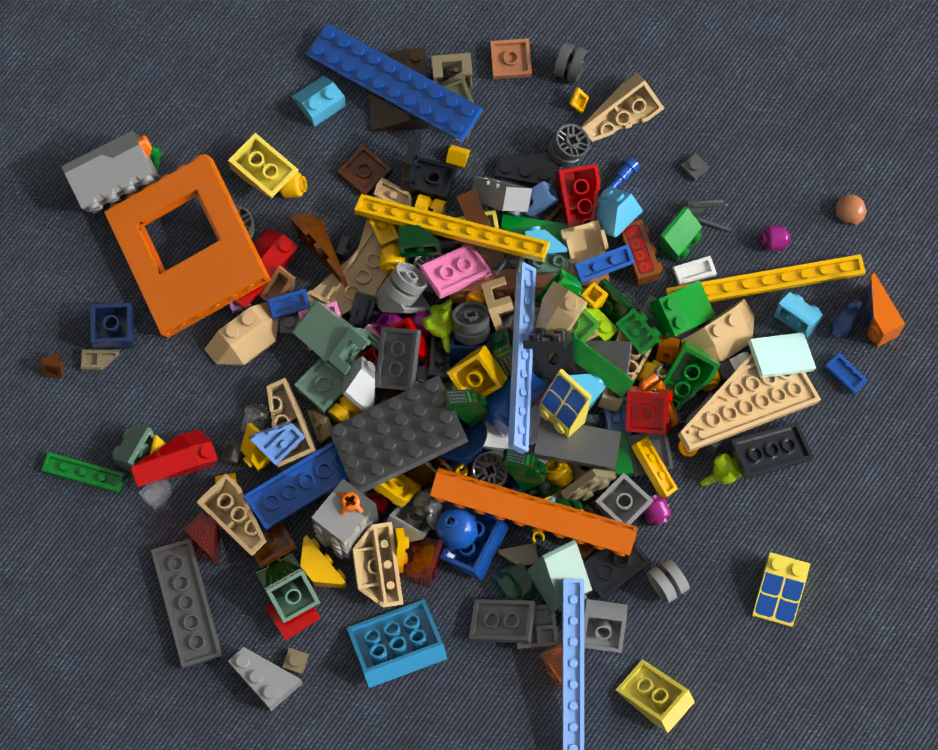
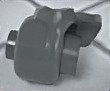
M431 489L419 491L412 502L415 509L413 515L427 521L430 527L435 530L437 520L444 511V506L441 502L436 501L434 497L430 496Z

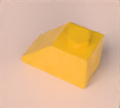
M250 422L247 424L240 451L245 456L243 461L249 468L253 466L260 471L271 460L248 438L252 434L261 432Z

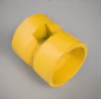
M419 194L415 208L430 211L431 208L433 212L443 214L445 213L447 202L439 199L432 201L431 197Z
M345 395L339 399V404L335 403L328 410V414L337 424L363 412Z

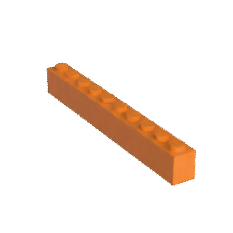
M442 468L437 470L430 494L439 502L449 501L454 503L456 507H469L479 514L489 513L499 520H513V523L516 525L533 526V529L539 532H545V530L553 532V535L559 538L570 537L577 543L593 544V547L600 550L610 549L613 550V553L620 556L630 555L637 534L636 526Z

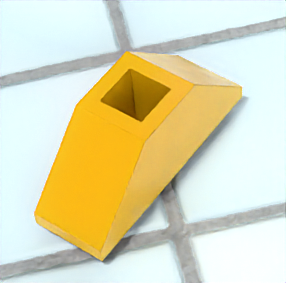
M306 535L303 538L300 566L307 578L314 586L344 589L346 587L344 580L347 579L340 569L336 571L332 566L334 562L327 553L323 555L319 550L321 548L319 543L314 538L310 539Z

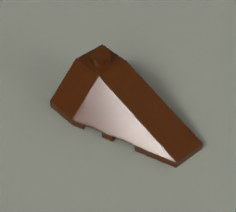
M313 213L292 215L290 220L297 237L346 288L348 284L326 232V223L321 218L317 219Z

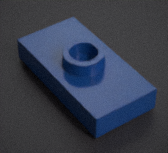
M306 288L267 299L272 319L305 310L311 306Z
M840 352L824 366L852 395L868 381Z

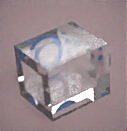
M167 480L146 485L139 492V495L156 511L173 493L170 489L171 484Z

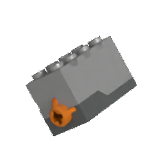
M130 131L61 166L81 208L89 213L93 212V214L104 210L103 206L109 202L111 205L121 201V196L138 193L139 187L154 184L160 178L150 158L152 151L150 141L147 136H139L134 131Z
M344 479L311 517L314 522L313 527L315 528V536L318 538L317 541L325 548L327 546L334 550L333 554L340 560L346 559L348 562L353 557V546L369 526L379 524L376 504Z

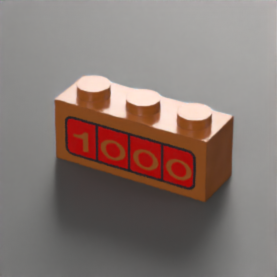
M642 219L631 222L619 234L622 245L629 244L635 263L631 264L630 267L637 286L660 279L661 272L663 271L661 261H657L655 257L657 253L656 247L653 242L650 243L648 237L650 236L647 224H643Z

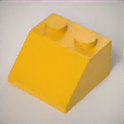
M485 345L467 355L447 371L448 376L458 390L474 389L480 395L483 394L485 396L501 388L508 378Z

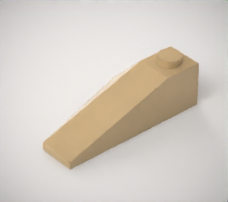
M635 73L622 83L581 127L593 142L612 135L617 130L630 128L638 122H646L661 112L664 107L647 82L638 73Z
M553 281L542 299L535 328H546V330L564 328L566 331H569L588 302ZM555 353L549 354L550 361L554 357Z
M225 474L197 501V504L220 528L253 556L267 541L249 504L243 499L242 489L233 479Z

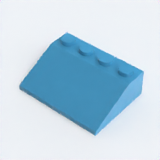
M425 599L347 627L369 688L447 659L443 642Z

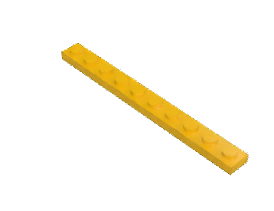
M364 194L360 195L354 209L356 215L399 226L419 225L430 234L544 262L550 247L549 241Z
M860 254L701 282L709 302L858 277L865 275L866 272ZM690 284L666 288V295Z

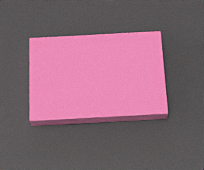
M473 244L464 245L420 265L419 268L439 299L492 275L491 269Z

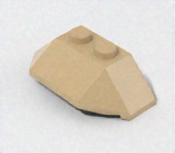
M742 299L680 340V342L683 344L687 340L703 349L717 362L725 361L749 345V340L753 339L755 316L745 299Z
M267 302L251 306L221 328L204 350L216 365L244 366L276 342L280 317L272 319Z
M392 522L370 525L352 548L357 589L383 608L403 605Z

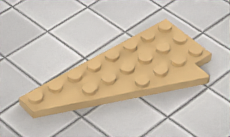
M751 353L678 434V437L687 453L815 405L821 399L805 372L760 378Z

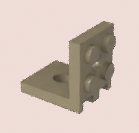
M567 463L574 474L573 483L563 489L561 493L566 499L586 501L594 496L593 493L606 488L610 481L616 480L618 477L614 471L592 467L586 471L584 466Z

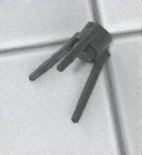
M722 199L688 201L687 208L698 222L730 232L731 229L699 217V215L703 216V208L728 206L727 203H723Z
M505 253L504 259L494 275L497 276L507 261H509L511 266H517V273H520L522 261L525 262V258Z

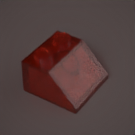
M201 512L184 528V531L195 545L218 566L220 564L221 534L218 531L219 525L210 514L205 516Z
M424 538L419 540L418 543H414L411 552L414 555L413 560L407 563L405 569L407 581L431 588L441 560L440 556L444 550L443 540Z

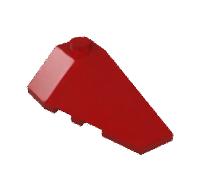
M597 164L555 171L557 189L567 228L595 221L598 193L601 184Z
M265 230L253 242L270 279L278 266L285 268L296 256L299 247L284 234ZM267 283L235 300V302L245 310L264 290Z
M198 429L178 435L132 466L130 471L137 488L211 468L218 461L211 440Z

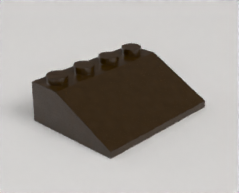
M425 48L403 49L385 54L427 77ZM369 92L371 132L429 129V124Z

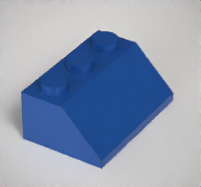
M533 373L530 409L537 403V400L542 396L547 387V384ZM511 377L507 378L501 388L486 397L489 401L490 414L484 419L505 436L509 434Z
M466 507L465 510L477 522L478 535L468 548L450 550L445 547L440 559L460 572L482 581L509 526L505 520L496 519L492 514H479L474 509Z

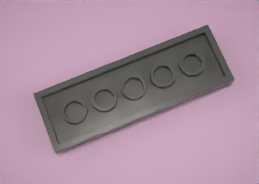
M191 538L152 549L151 553L182 669L222 658V651Z

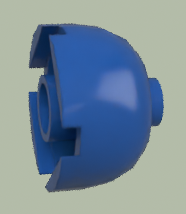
M462 508L446 510L437 520L435 530L438 539L450 550L468 548L478 535L475 518Z

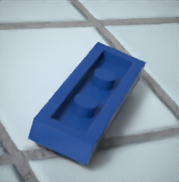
M629 244L573 264L577 279L580 280V283L634 264L635 261Z

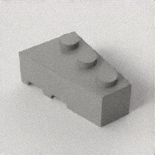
M488 177L474 178L473 189L476 190L483 207H493L494 210L508 211V213L519 215L520 212H528L532 188Z
M245 647L228 660L230 666L270 711L274 710L303 684L300 678Z

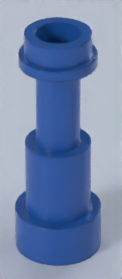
M628 157L623 162L622 168L616 173L615 179L609 185H605L602 191L609 187L617 188L622 181L625 182L632 173H635L640 168L639 163L632 157Z

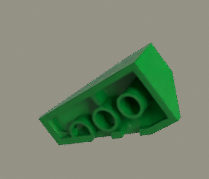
M687 340L682 344L667 371V376L663 379L665 388L673 390L672 402L676 411L711 382L720 366L707 352Z

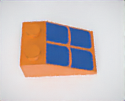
M873 273L865 287L867 329L869 339L879 347L898 337L905 323L878 277Z

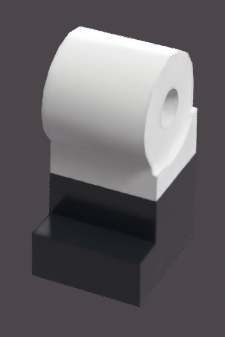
M743 352L724 362H718L720 364L718 371L721 376V385L749 357L748 352Z

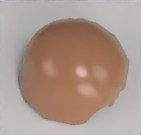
M845 195L837 201L835 206L836 216L845 224L852 223L857 225L865 219L867 213L864 201L857 195Z

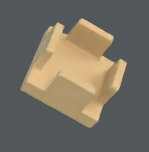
M599 220L559 230L562 243L567 247L569 267L607 252L606 249H609L605 231L600 228Z

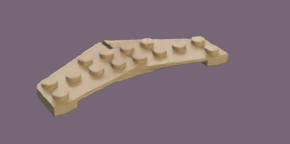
M383 177L376 185L374 197L412 207V198L409 192L401 190L399 186ZM368 219L358 249L353 256L341 265L348 286L345 288L333 274L329 275L317 287L307 292L311 305L317 301L326 304L337 300L341 317L350 313L356 291L375 295L389 277L379 267V255L383 248L380 247ZM393 224L399 236V225ZM405 257L406 263H409V257Z

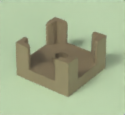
M470 53L431 56L434 82L442 85V78H451L462 72L466 76L465 81L468 89L473 90Z

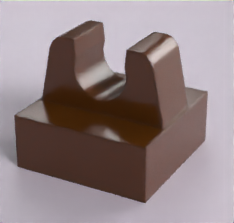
M51 353L49 359L42 358V376L63 378V361L58 360L59 354Z

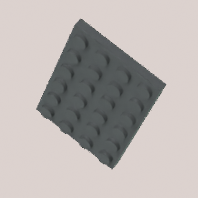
M439 375L411 388L410 391L407 390L329 428L349 482L358 491L364 493L469 442L455 411H451L446 407L442 394L446 389Z

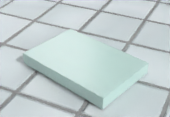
M804 333L750 339L748 342L760 378L811 372L816 369Z

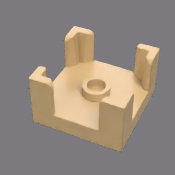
M504 276L481 284L496 332L505 328L501 316L513 313L515 308L510 296L495 300L492 289L507 285ZM514 324L506 326L511 331L514 330Z

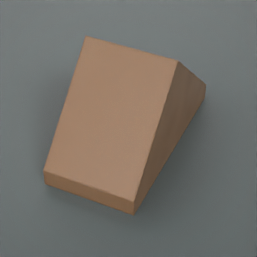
M278 266L271 277V281L267 283L260 294V297L268 303L267 299L290 293L295 287V277L283 267Z

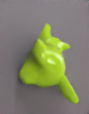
M448 299L441 305H433L430 308L431 315L423 319L424 328L433 336L442 339L443 348L446 353H450L449 334L453 329V299Z
M728 454L717 456L714 460L713 474L703 479L700 484L705 486L716 481L724 485L733 483L738 477L742 476L735 458H730Z

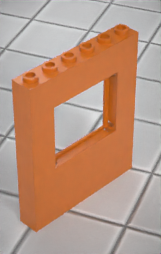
M207 154L199 155L191 163L179 166L177 171L162 176L156 183L146 185L142 191L130 194L126 197V200L111 205L104 212L160 333L167 338L271 281L213 159ZM197 197L218 242L174 267L165 270L145 226Z

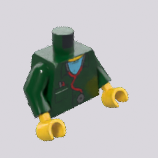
M545 479L544 483L537 485L539 492L532 495L584 511L585 509L579 499L564 498L561 493L563 489L558 485L551 487L548 479ZM529 526L530 531L533 532L532 543L536 544V535L540 536L543 542L545 539L544 533L533 529V526Z

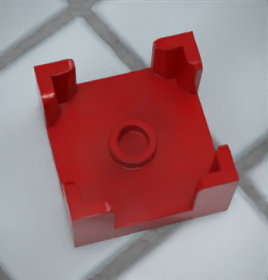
M632 386L627 391L626 431L666 435L671 430L672 420L668 421L669 403L673 399V390L662 389L660 392L641 391L642 387Z

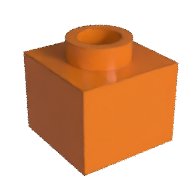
M660 335L662 342L658 345L656 361L672 364L679 350L680 339L669 338L665 340L664 336Z

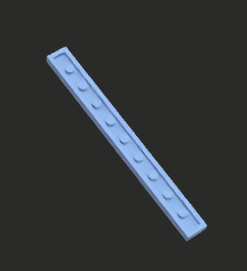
M523 261L520 273H517L516 266L508 447L521 454L528 452L533 357V349H523V340L534 329L536 268Z
M562 579V750H584V579Z

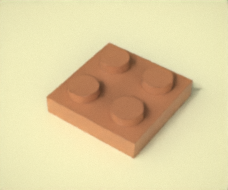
M529 38L490 41L493 80L532 77Z

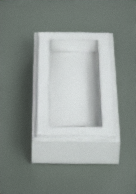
M711 256L672 268L678 286L711 278L717 274Z

